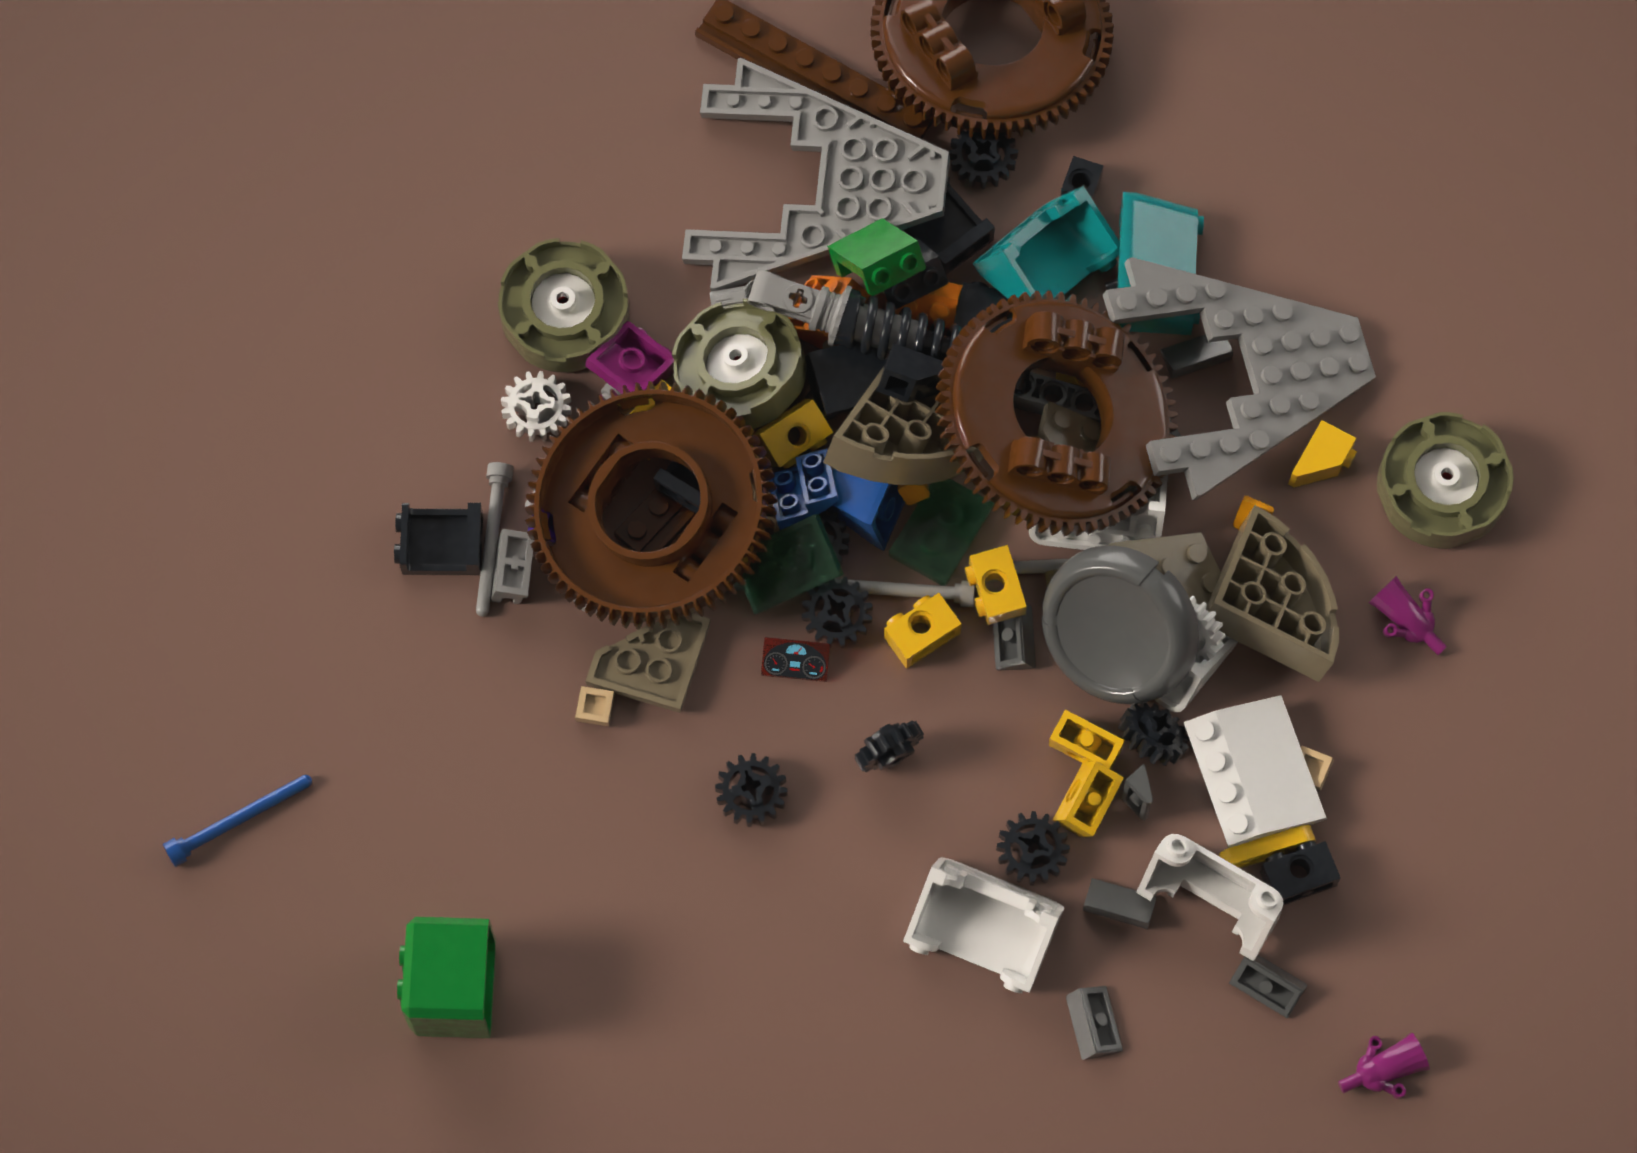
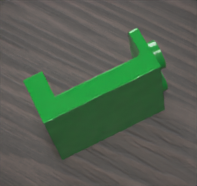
M883 218L827 246L836 274L844 277L854 272L863 279L867 293L871 296H875L926 268L918 240Z

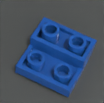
M827 448L795 457L797 466L774 472L775 477L768 480L777 486V490L771 492V494H774L778 499V502L774 503L773 506L777 511L775 516L780 530L813 518L839 500L832 467L823 463L828 451Z

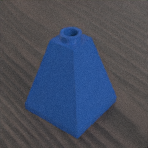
M836 469L832 470L839 500L826 509V511L830 514L837 512L838 520L841 522L845 521L846 526L876 548L884 551L905 504L897 490L898 485L873 482L839 472Z

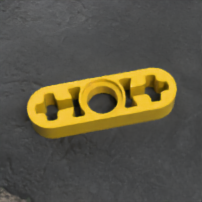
M1301 825L1230 847L1220 852L1219 857L1238 868H1243L1265 861L1267 857L1278 852H1284V854L1295 852L1299 845L1309 841L1316 842L1311 825Z

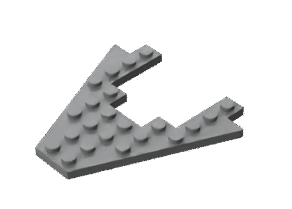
M738 58L735 85L703 84L700 108L702 118L793 122L790 144L792 151L821 152L815 205L784 204L780 233L685 230L682 254L683 263L713 265L710 285L711 292L749 283L755 279L758 270L775 274L828 256L830 253L827 246L881 218L900 230H904L944 216L950 161L948 151L743 58Z
M1133 257L1128 258L1124 263L1131 287L1109 289L1103 294L1109 319L1115 324L1200 313L1208 343L1238 339L1254 394L1232 397L1226 402L1233 429L1149 441L1146 445L1154 476L1184 472L1192 500H1197L1360 390L1376 377L1359 319L1354 316Z

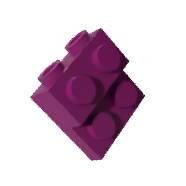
M628 320L614 338L602 344L587 358L585 365L621 394H623V385H626L629 391L632 392L635 391V383L637 382L643 390H647L649 381L656 386L661 380L666 381L674 373L672 351L665 346H661L649 337L644 329L636 327Z

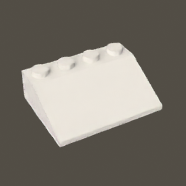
M1281 695L1216 710L1184 722L1229 848L1301 825H1313L1327 819Z

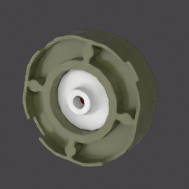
M554 238L536 243L513 260L502 276L498 309L505 337L525 361L538 368L553 372H575L586 369L587 358L602 344L614 338L624 323L629 320L627 287L622 272L602 249L583 240L580 243L560 242V238Z
M743 299L741 304H732L724 307L722 302H719L702 310L678 335L672 352L674 359L673 376L676 383L680 386L681 392L686 385L692 388L693 395L700 388L705 394L704 399L709 394H712L716 398V403L723 400L727 405L726 410L731 407L734 408L737 412L736 417L741 415L745 419L746 423L744 426L750 425L755 429L779 418L800 395L807 374L804 350L794 325L785 315L756 308L747 303L748 299Z
M1439 412L1408 422L1392 438L1379 467L1377 492L1388 520L1401 534L1424 546L1450 549L1481 539L1499 521L1512 492L1513 468L1501 439L1486 425L1483 424L1481 427L1472 421L1462 418V414Z

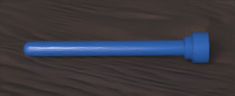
M302 775L185 840L182 837L177 840L172 838L163 843V847L173 865L177 867L187 861L186 858L192 855V850L310 787L312 778L309 775Z

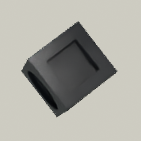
M1073 156L1061 188L1060 196L1075 190L1074 184L1083 183L1088 187L1086 190L1094 201L1102 179L1104 165Z

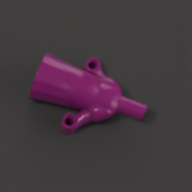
M1396 575L1368 602L1395 623H1389L1383 629L1385 637H1402L1412 643L1424 641L1437 655L1447 647L1433 632L1435 617L1431 610L1434 593L1431 589L1426 588L1419 594V600L1422 602V608H1420ZM1424 593H1427L1429 598H1425ZM1388 628H1391L1393 632L1389 633Z
M1409 1033L1405 1038L1377 1055L1376 1051L1381 1049L1382 1041L1378 1036L1371 1037L1366 1054L1358 1061L1356 1073L1338 1081L1342 1093L1344 1094L1363 1085L1374 1092L1385 1091L1396 1099H1402L1406 1094V1088L1403 1084L1393 1085L1390 1081L1420 1071L1430 1070L1427 1057L1416 1036L1413 1033ZM1376 1041L1378 1046H1374L1372 1042ZM1396 1089H1401L1402 1093H1397Z

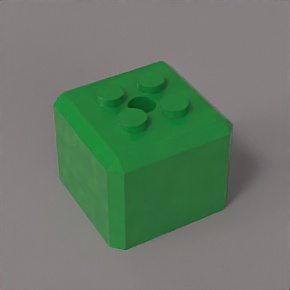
M414 917L406 924L405 945H400L399 965L402 966L403 979H398L397 999L400 1000L401 1010L409 1028L416 1036L490 1038L496 956V938L490 919Z

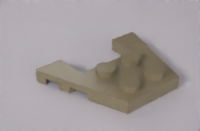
M1201 532L1107 544L1131 548L1152 557L1159 562L1156 569L1163 575L1169 570L1181 583L1189 598L1195 596L1197 604L1200 605L1205 602L1208 605L1221 572Z

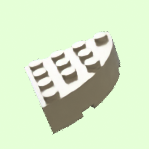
M883 368L833 436L823 463L835 468L839 472L873 482L893 485L935 483L964 473H956L960 467L958 461L950 462V459L955 455L953 450H944L945 446L949 443V439L940 438V435L946 428L937 426L938 421L944 417L935 413L936 409L941 405V403L935 401L938 394L911 402H904L877 392ZM970 447L967 450L968 454L973 452L979 462L984 458L978 448Z
M1254 505L1240 526L1206 610L1208 612H1216L1215 621L1222 622L1223 624L1219 631L1223 632L1226 636L1320 682L1333 665L1339 644V627H1337L1335 614L1338 609L1335 595L1326 573L1305 543L1301 546L1289 534L1290 528L1275 516Z

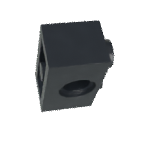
M1309 841L1299 845L1294 853L1285 855L1284 852H1278L1265 859L1266 863H1263L1260 870L1261 877L1264 883L1280 893L1283 898V906L1338 885L1341 877L1326 841L1318 844L1315 841ZM1296 865L1302 866L1307 871V876L1305 878H1296L1292 875L1290 868Z

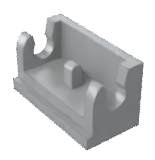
M502 529L497 544L491 602L499 603L503 598L513 599V604H519L523 597H528L533 549L530 544L534 540L529 538L527 532Z

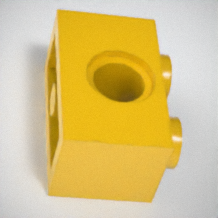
M804 399L782 413L776 420L754 431L752 435H757L761 440L759 446H763L767 451L765 457L769 458L771 466L779 468L783 466L786 469L796 464L795 457H798L807 449L814 451L826 444V437L832 434L833 431L813 399ZM796 427L800 432V439L796 444L792 445L788 440V433L791 428Z
M1008 545L970 555V566L965 567V572L969 585H976L979 597L974 598L979 617L985 616L987 624L990 625L1025 615L1027 606ZM995 579L999 580L1004 588L999 592H991L986 588L985 584Z
M940 593L933 597L929 595L922 597L913 605V610L905 615L898 613L886 623L884 639L906 669L961 634L962 623ZM916 623H924L930 629L926 633L920 634L915 632L912 627Z
M1064 710L1049 739V746L1081 763L1097 761L1112 769L1123 749L1125 740Z
M1097 761L1083 762L1052 821H1059L1062 827L1079 837L1094 836L1124 777Z

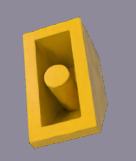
M1321 420L1295 466L1288 485L1298 487L1338 476L1343 466L1349 469L1358 452L1353 449L1356 437Z

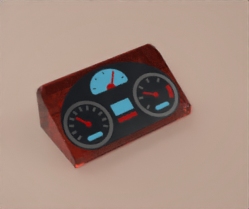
M765 637L761 676L827 682L830 644Z

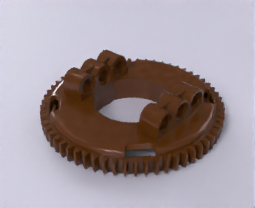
M875 0L876 6L872 7L871 47L874 51V60L877 61L878 71L882 72L883 81H888L889 90H895L896 99L903 98L904 107L913 105L912 111L914 115L922 111L924 121L932 117L935 127L941 122L945 124L946 132L951 127L957 128L958 136L962 130L969 131L970 138L973 137L975 132L982 134L983 140L986 138L987 133H994L996 140L999 137V133H1006L1008 139H1010L1012 132L1016 131L1020 137L1023 136L1026 129H1029L1034 134L1038 125L1043 130H1046L1048 121L1057 125L1059 116L1067 119L1069 110L1077 112L1079 104L1085 105L1087 96L1093 95L1094 89L1099 87L1101 78H1104L1112 53L1114 34H1112L1114 28L1112 23L1113 15L1109 13L1110 3L1105 2L1106 0H1010L1021 5L1042 36L1037 46L1028 55L1020 60L1004 65L975 63L969 50L963 45L961 40H957L954 30L946 22V18L954 9L970 0H898L894 16L891 15L896 0ZM1096 32L1097 39H1093L1090 56L1087 57L1085 54L1089 46L1090 35ZM957 103L984 108L987 112V119H983V115L956 110L954 113L951 112V109Z
M1049 290L1042 297L1039 291H1035L1031 297H1029L1027 292H1024L1019 298L1014 294L1008 301L1003 298L997 305L992 303L986 311H980L976 318L973 317L961 329L959 335L953 340L952 346L947 350V357L941 363L944 368L938 374V377L942 380L935 387L941 391L935 398L936 402L941 403L935 413L944 416L938 421L937 426L946 428L940 435V438L949 439V443L945 446L944 450H953L955 455L950 459V462L958 461L960 464L956 473H966L968 477L964 484L972 482L976 486L973 494L981 491L985 495L982 503L991 500L995 504L992 509L993 512L1002 508L1005 510L1004 519L1008 518L1011 514L1014 515L1015 525L1025 520L1027 530L1038 524L1039 533H1043L1049 528L1051 535H1055L1059 531L1062 532L1064 537L1072 532L1076 536L1081 535L1083 532L1089 535L1096 530L1102 531L1108 526H1115L1132 514H1135L1140 510V507L1149 502L1148 498L1156 494L1155 489L1163 484L1161 478H1164L1166 475L1154 476L1146 445L1149 441L1176 437L1170 433L1174 432L1178 425L1170 421L1178 414L1177 412L1169 411V408L1176 401L1166 397L1173 389L1163 387V383L1168 379V376L1158 375L1157 372L1163 365H1153L1152 360L1156 357V353L1146 354L1145 350L1149 346L1148 342L1139 345L1137 340L1141 334L1136 333L1131 336L1128 333L1131 328L1130 324L1122 328L1119 324L1110 321L1107 310L1102 314L1099 313V303L1096 302L1089 308L1087 307V298H1084L1077 304L1075 294H1072L1065 301L1063 292H1059L1054 299ZM1012 318V321L1004 324L993 333L990 332L998 324ZM1031 369H1045L1076 377L1088 388L1098 405L1101 416L1100 437L1093 452L1085 453V450L1069 445H1054L1053 442H1047L1036 437H1027L1023 433L1017 422L1013 405L1015 386L1021 374ZM970 447L978 448L984 459L994 470V476L989 481L986 479L989 474L981 466L974 453L968 454L967 450ZM1129 486H1136L1133 492H1127L1120 499L1112 503L1111 498L1120 494Z
M649 381L647 390H643L640 384L636 382L635 391L632 392L629 391L626 385H623V394L617 395L614 389H611V398L607 400L602 394H599L600 403L597 405L587 400L589 408L587 411L584 412L580 408H576L579 417L575 420L570 416H566L569 423L566 429L557 425L561 433L558 438L549 435L553 446L551 448L542 446V450L547 456L545 459L536 458V461L542 467L541 470H531L534 477L538 480L528 482V486L535 493L526 494L527 500L533 503V505L526 506L525 510L528 515L533 517L525 521L529 527L534 528L528 531L527 534L531 540H535L530 545L534 552H538L535 555L538 563H544L541 566V570L544 574H549L547 577L552 585L557 583L555 588L560 594L566 592L564 596L569 603L575 600L574 604L578 610H581L586 605L585 612L590 617L597 610L596 616L601 622L609 615L608 620L613 626L621 618V624L624 628H628L631 620H633L637 630L641 629L643 621H646L650 630L654 629L655 621H659L660 625L665 629L668 623L667 619H672L674 624L679 626V616L684 615L689 622H692L691 612L696 611L703 617L704 610L702 607L708 605L713 611L716 610L714 600L718 598L725 604L727 601L724 593L727 590L736 595L737 592L733 585L736 582L742 585L746 584L742 574L744 572L750 575L754 574L749 565L751 562L761 563V560L756 555L757 551L767 552L766 547L761 541L772 539L771 535L765 531V528H775L774 522L767 519L768 516L777 515L775 508L769 506V504L777 503L778 499L774 494H768L777 490L775 483L768 481L774 478L775 474L771 469H767L772 465L771 461L767 457L762 458L767 454V451L763 446H758L761 440L757 435L752 436L754 433L753 428L750 425L744 426L746 423L745 419L741 415L736 417L737 412L734 408L731 407L726 410L727 405L723 400L716 403V398L712 394H709L704 399L705 394L700 388L693 395V390L689 385H686L681 392L680 386L676 382H674L671 390H668V386L664 381H661L659 389H655L654 384ZM649 399H653L655 402L651 410L628 415L622 414L618 408L619 405H621L622 410L635 406L649 405ZM662 458L678 462L694 473L700 488L699 511L678 540L669 547L651 552L629 550L612 541L605 531L602 514L606 504L609 505L612 501L611 499L620 491L625 478L628 479L640 461L645 459ZM751 472L755 482L757 502L753 498V487L750 479ZM547 513L553 515L556 542L553 546H549L546 542L551 540Z

